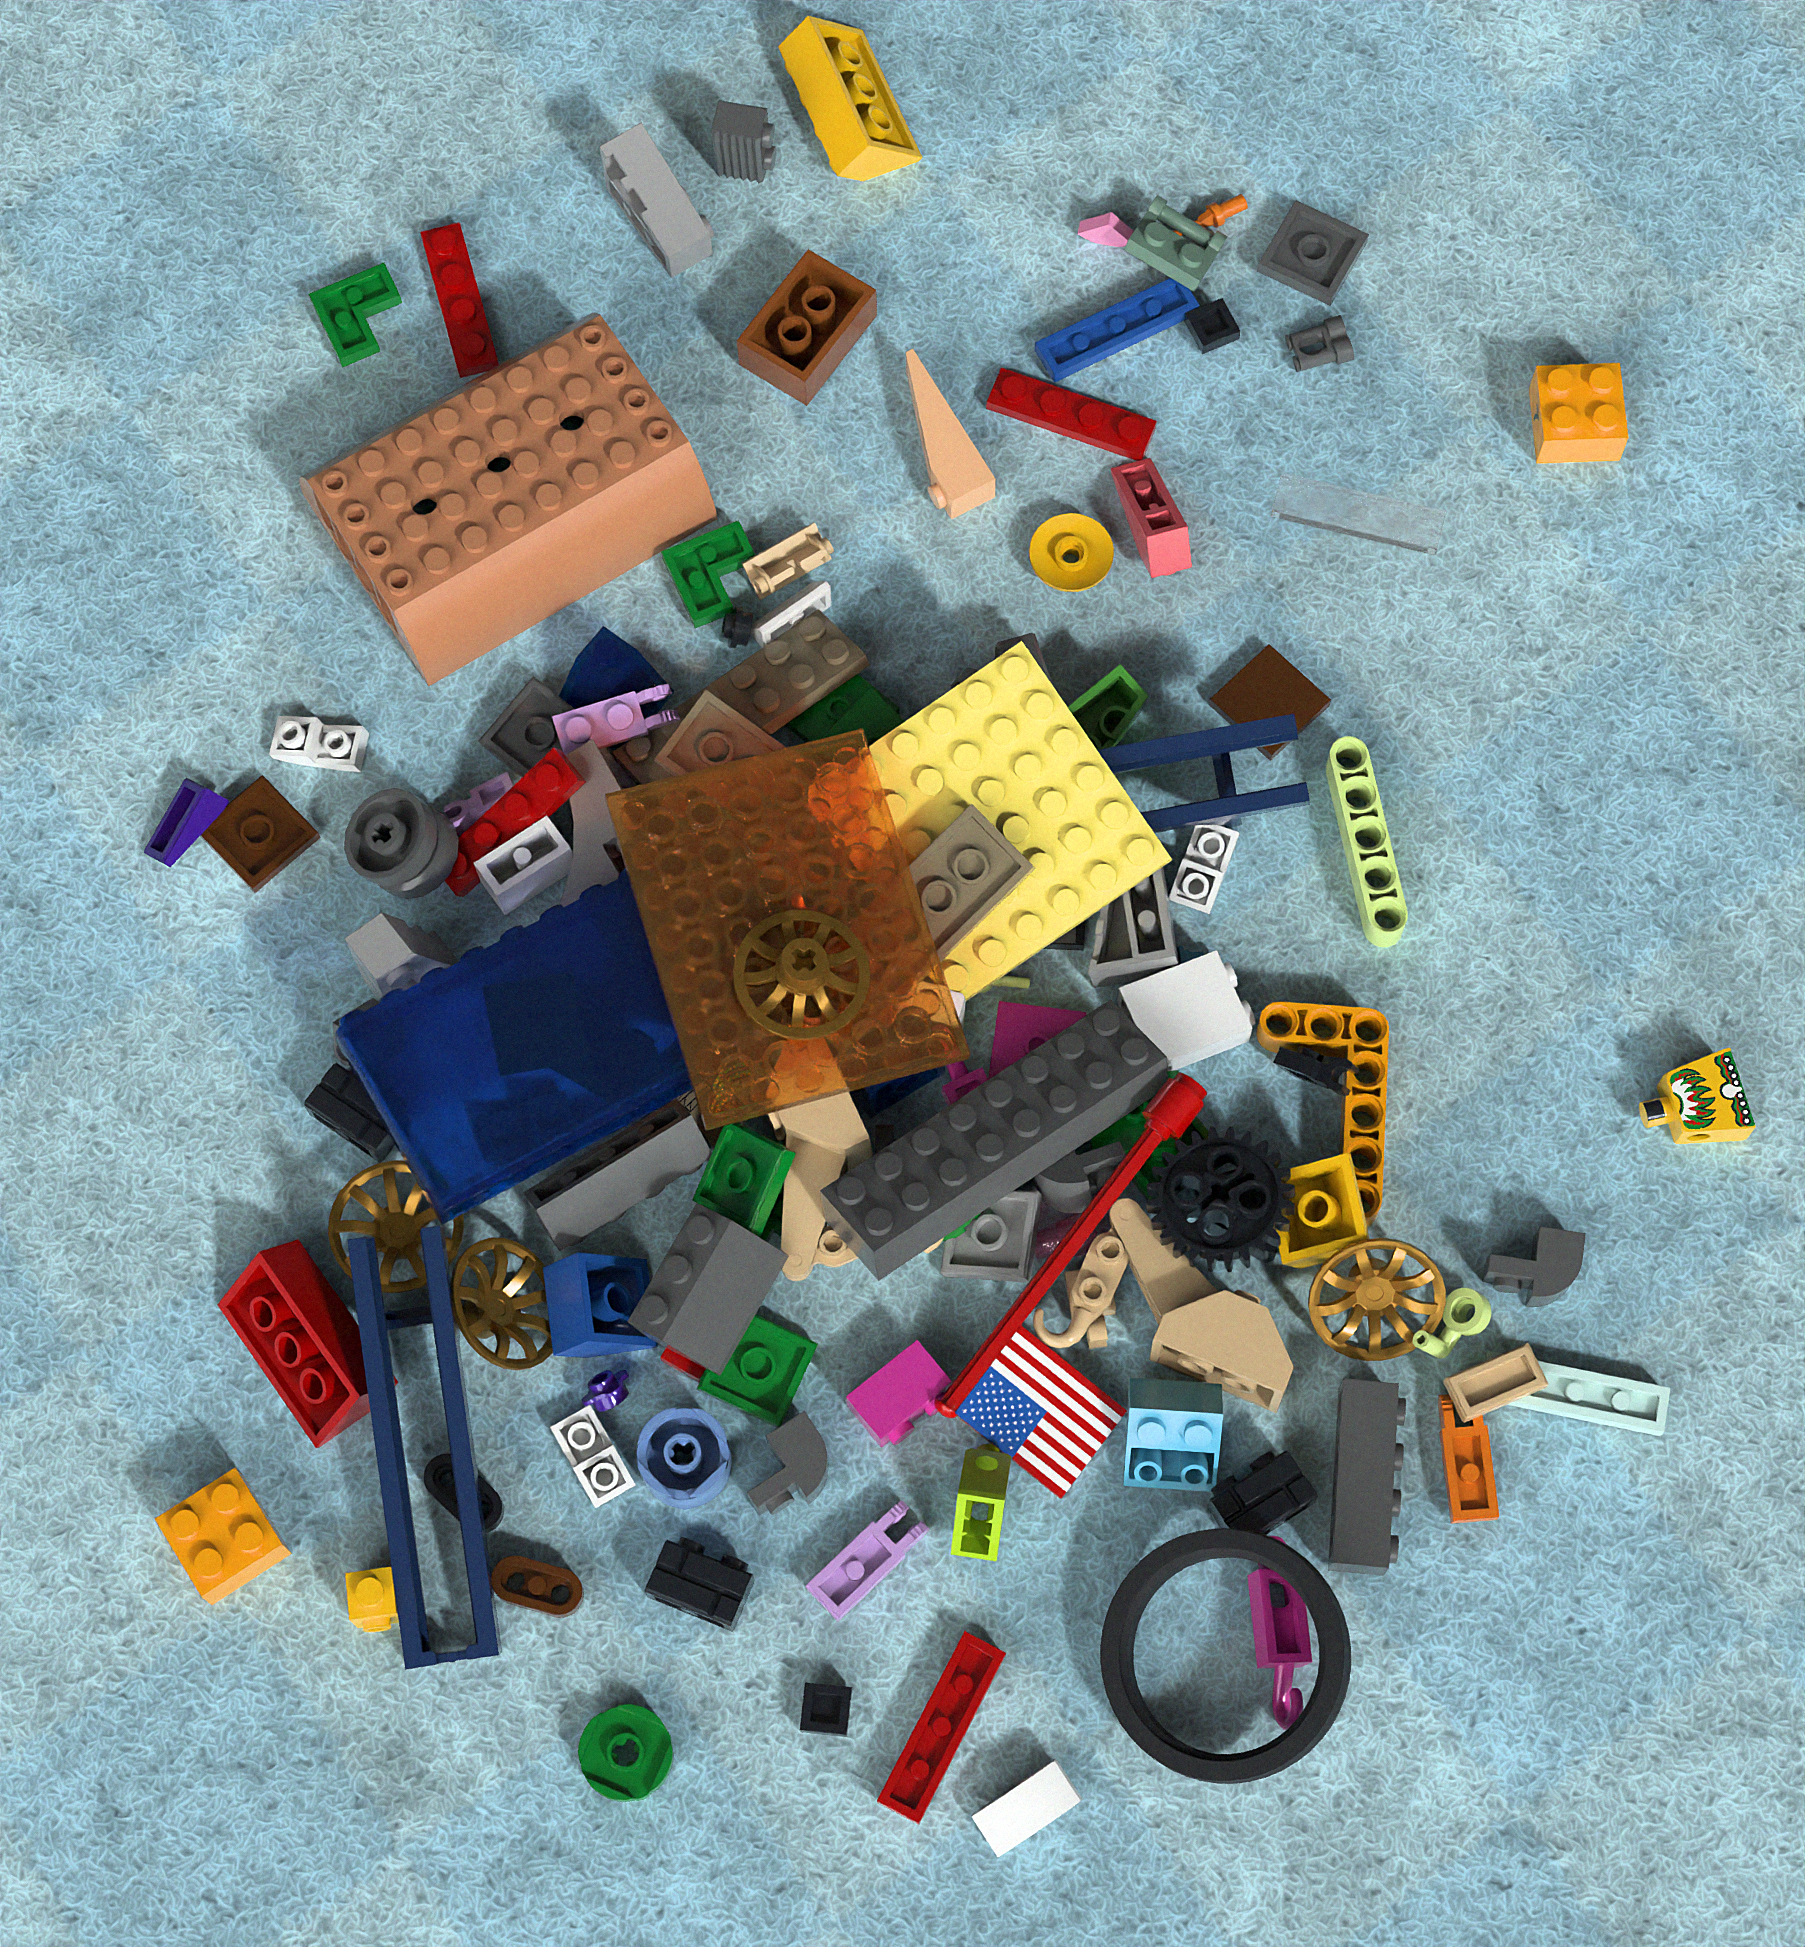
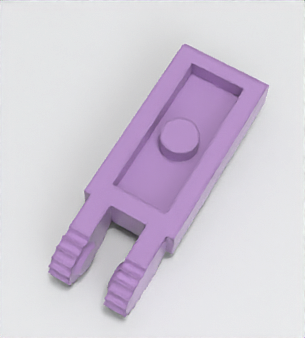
M670 685L656 686L637 694L635 691L552 716L563 753L567 755L592 739L599 749L647 735L649 730L677 722L680 719L677 710H665L644 719L640 705L652 701H660L671 695Z
M902 1500L895 1504L876 1523L872 1521L805 1586L837 1622L905 1558V1553L929 1531L930 1528L921 1521L913 1525L896 1544L885 1534L906 1516L909 1507Z

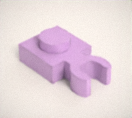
M508 771L469 790L471 798L465 801L457 800L451 802L443 808L449 820L454 824L457 835L463 834L515 785Z

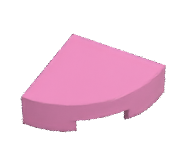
M1112 212L1080 221L1077 234L1097 244L1125 247L1134 230Z

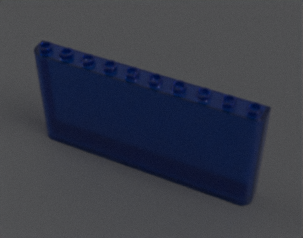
M713 823L701 829L696 834L695 839L681 846L679 843H675L664 848L657 855V859L643 866L637 863L627 867L618 875L617 880L605 886L596 884L587 888L579 895V899L565 907L559 904L547 909L540 915V920L524 928L523 925H518L510 928L501 935L500 941L485 949L483 946L470 949L461 956L460 962L446 969L437 967L428 971L420 978L418 984L406 990L397 988L388 992L379 1000V1004L366 1011L357 1009L346 1014L339 1020L340 1027L335 1032L336 1043L438 1220L443 1225L786 1039L763 1029L747 1015L738 1000L733 979L735 956L743 939L762 920L781 913L783 910L758 873L729 825L719 826L718 823ZM781 924L769 929L759 937L761 941L775 949L783 950L787 945ZM750 949L746 958L744 972L751 973L767 970L775 966L776 962L768 960ZM775 980L760 985H746L749 996L756 1007H759L767 1000L779 982ZM825 985L823 987L825 994L835 1011H838L839 1000L832 989ZM788 993L767 1017L777 1023L791 1027L794 994ZM812 995L806 996L803 1024L814 1019L818 1022L825 1018Z

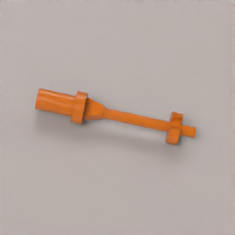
M1239 194L1220 204L1213 202L1206 205V211L1199 215L1194 222L1203 227L1213 225L1215 228H1218L1225 224V219L1248 208L1246 199L1242 194ZM1173 230V232H1175L1176 234L1180 236L1183 235L1180 232Z

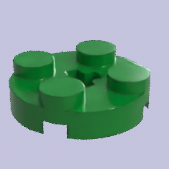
M633 1704L619 1705L593 1717L585 1727L578 1745L581 1770L590 1786L601 1796L617 1802L640 1801L649 1797L664 1784L670 1774L674 1760L672 1737L661 1719L652 1711ZM628 1740L635 1742L634 1751L639 1754L636 1762L629 1761L626 1766L618 1765L619 1757L613 1753L615 1746H625Z

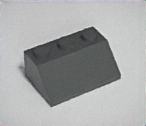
M696 1203L627 1323L649 1339L720 1376L789 1256L734 1221Z

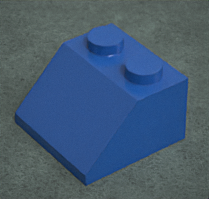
M577 1252L543 1267L553 1356L591 1358L658 1347L657 1342L649 1339L627 1323L650 1284L647 1259Z

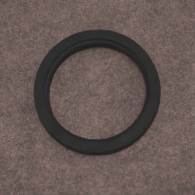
M1215 1528L1181 1535L1164 1543L1140 1560L1128 1573L1116 1591L1106 1613L1100 1644V1664L1106 1695L1112 1710L1130 1738L1143 1751L1160 1764L1183 1776L1210 1783L1237 1784L1263 1779L1281 1772L1302 1759L1324 1738L1336 1720L1346 1697L1351 1673V1643L1346 1619L1339 1601L1327 1581L1305 1557L1290 1546L1265 1534L1235 1528ZM1217 1558H1239L1258 1562L1282 1576L1297 1591L1306 1604L1315 1625L1319 1644V1667L1315 1686L1308 1703L1296 1721L1285 1732L1269 1743L1253 1750L1233 1754H1214L1198 1750L1178 1740L1165 1730L1144 1702L1134 1669L1136 1631L1141 1616L1156 1591L1167 1580L1183 1569L1199 1562Z

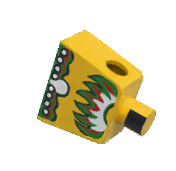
M1730 1048L1722 1049L1665 1073L1657 1084L1660 1098L1639 1103V1113L1644 1127L1649 1128L1668 1123L1675 1144L1741 1141L1747 1139L1756 1127Z

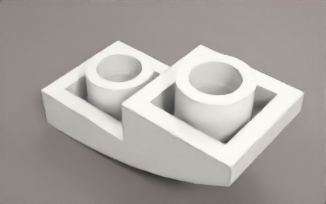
M278 716L269 755L273 759L299 765L361 772L369 732L363 726L325 725L317 717Z
M1196 825L1185 857L1182 859L1169 900L1210 914L1240 833L1220 825Z
M591 1405L550 1427L595 1508L635 1486L633 1479Z
M1054 1759L1020 1781L1014 1788L975 1812L972 1818L997 1857H1000L1078 1804L1082 1797L1058 1760Z

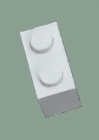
M545 816L474 862V866L485 889L503 914L507 915L568 875L573 853L571 847L549 817Z

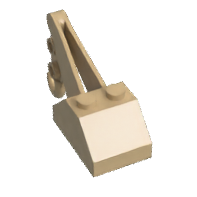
M815 1019L803 1024V1028L818 1026ZM824 1037L805 1041L786 1039L767 1086L771 1102L764 1105L768 1115L767 1119L777 1141L786 1139V1148L796 1153L784 1180L781 1251L789 1256L781 1270L784 1276L792 1281L806 1279L816 1264H823L827 1267H840L858 1259L830 1225L828 1226L824 1217L820 1190L873 1156L869 1135ZM944 1238L924 1250V1252L929 1253L936 1249Z
M1128 1198L1117 1200L1110 1209L1109 1223L1111 1229L1106 1233L1098 1235L1092 1241L1072 1288V1319L1068 1328L1062 1333L1048 1331L1043 1323L1044 1311L1038 1308L1035 1310L1033 1317V1327L1038 1338L1046 1345L1055 1348L1070 1347L1079 1342L1086 1333L1088 1326L1110 1306L1129 1263L1158 1324L1149 1360L1203 1383L1222 1384V1391L1277 1413L1294 1366L1269 1309L1260 1305L1261 1300L1251 1293L1242 1290H1235L1234 1294L1226 1290L1218 1292L1196 1267H1190L1189 1260L1184 1254L1177 1259L1173 1257V1242L1168 1245H1161L1159 1236L1162 1231L1152 1230L1151 1219L1137 1202Z

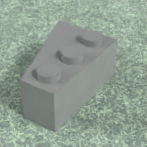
M642 122L599 146L607 191L671 278L713 254L711 238L714 236V232L709 221L704 215L701 214L699 216L692 205L688 193L677 181Z
M1163 867L1100 910L1099 920L1097 919L1095 929L1096 938L1093 955L1088 968V974L1094 988L1138 981L1180 965Z
M382 912L344 938L364 982L380 1003L401 1017L408 1018L417 1014L425 1006L427 998L466 971L435 931L431 930L429 933H425L418 925L410 928L404 920Z

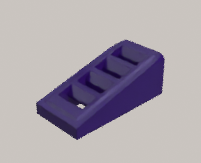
M188 778L184 779L144 849V853L171 867L222 813L229 800Z

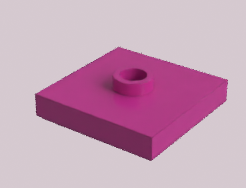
M999 1001L988 1080L1085 1017L1087 1012Z

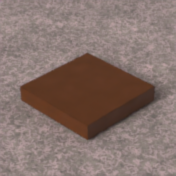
M1270 644L1209 700V706L1230 725L1294 714L1298 735L1324 712L1331 703V699ZM1290 742L1257 747V749L1271 761Z
M263 775L228 803L222 813L200 835L254 893L259 891L321 838L312 825Z

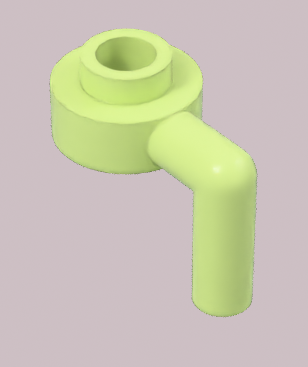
M1459 1288L1452 1291L1446 1297V1305L1442 1316L1446 1326L1437 1338L1423 1330L1417 1331L1413 1336L1414 1346L1436 1358H1446L1462 1335L1474 1336L1481 1333L1487 1327L1491 1318L1489 1301L1484 1295L1471 1288ZM1475 1307L1473 1317L1467 1321L1466 1314L1468 1310Z

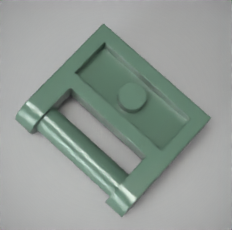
M1157 195L1123 250L1190 290L1195 291L1228 236L1219 231H1216L1214 234L1167 206L1168 201ZM1160 220L1161 222L1165 223L1166 225L1170 226L1171 228L1175 229L1181 234L1187 236L1188 238L1202 245L1206 249L1203 250L1198 245L1191 243L1190 241L1186 240L1185 238L1181 237L1180 235L1176 234L1175 232L1171 231L1170 229L1166 228L1164 225L1156 221Z

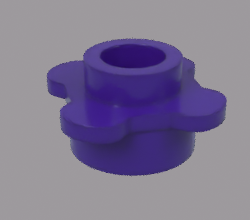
M606 1370L595 1375L588 1382L589 1391L581 1399L582 1403L585 1406L593 1404L599 1412L607 1411L619 1405L629 1394L623 1383L629 1374L626 1370H620L613 1375L611 1370Z

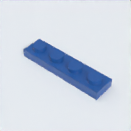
M1169 278L1035 342V352L1055 383L1184 321L1185 313L1199 308L1200 305L1189 288Z

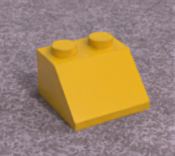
M1350 1153L1290 1168L1291 1179L1284 1184L1295 1185V1196L1287 1199L1295 1203V1214L1285 1216L1290 1221L1289 1232L1276 1230L1281 1237L1279 1251L1282 1264L1298 1269L1322 1264L1335 1252L1347 1245L1370 1239Z

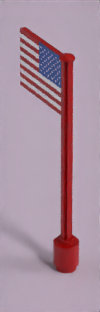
M1178 1072L1173 1079L1168 1078L1142 1112L1147 1120L1144 1124L1146 1128L940 1400H934L935 1409L939 1414L946 1418H960L999 1451L1010 1455L1014 1463L1060 1499H1062L1127 1410L1022 1326V1323L1161 1140L1166 1141L1169 1137L1174 1140L1179 1139L1204 1107L1202 1100L1207 1095L1206 1090L1198 1082L1182 1072Z

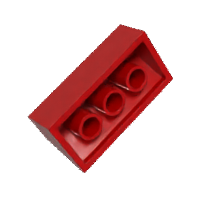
M299 1239L259 1251L217 1305L315 1448H319L370 1412L359 1325ZM394 1376V1381H395V1386H396V1385L398 1384V1381H397V1379H396L395 1376Z

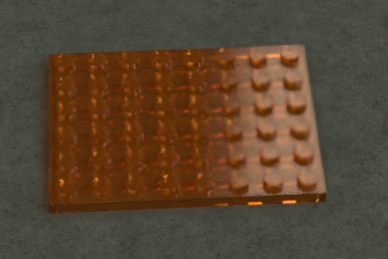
M863 728L605 794L607 809L705 1130L969 1059L970 1050ZM789 910L821 912L839 920L860 940L867 954L870 967V985L866 1000L858 1014L849 1024L834 1034L820 1039L805 1041L786 1039L774 1035L757 1025L741 1006L734 988L733 969L735 956L741 942L749 931L762 920L774 914ZM793 921L798 938L813 939L820 923L810 921ZM781 924L769 929L759 937L761 941L775 949L783 950L787 945ZM832 929L822 946L826 954L839 953L850 948L843 937ZM750 949L746 958L744 972L751 973L767 970L775 966L776 962L768 960ZM856 959L830 968V971L837 977L849 982L859 983V969ZM775 980L760 985H746L749 996L756 1007H759L767 1000L779 982ZM827 985L823 987L832 1007L841 1015L852 1002L854 995L841 993ZM788 993L767 1017L777 1023L791 1027L794 994ZM812 995L806 996L803 1028L817 1027L828 1023Z

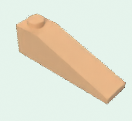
M914 349L906 352V374L931 485L928 487V493L936 508L941 509L944 507L950 518L953 519L994 498L996 479Z

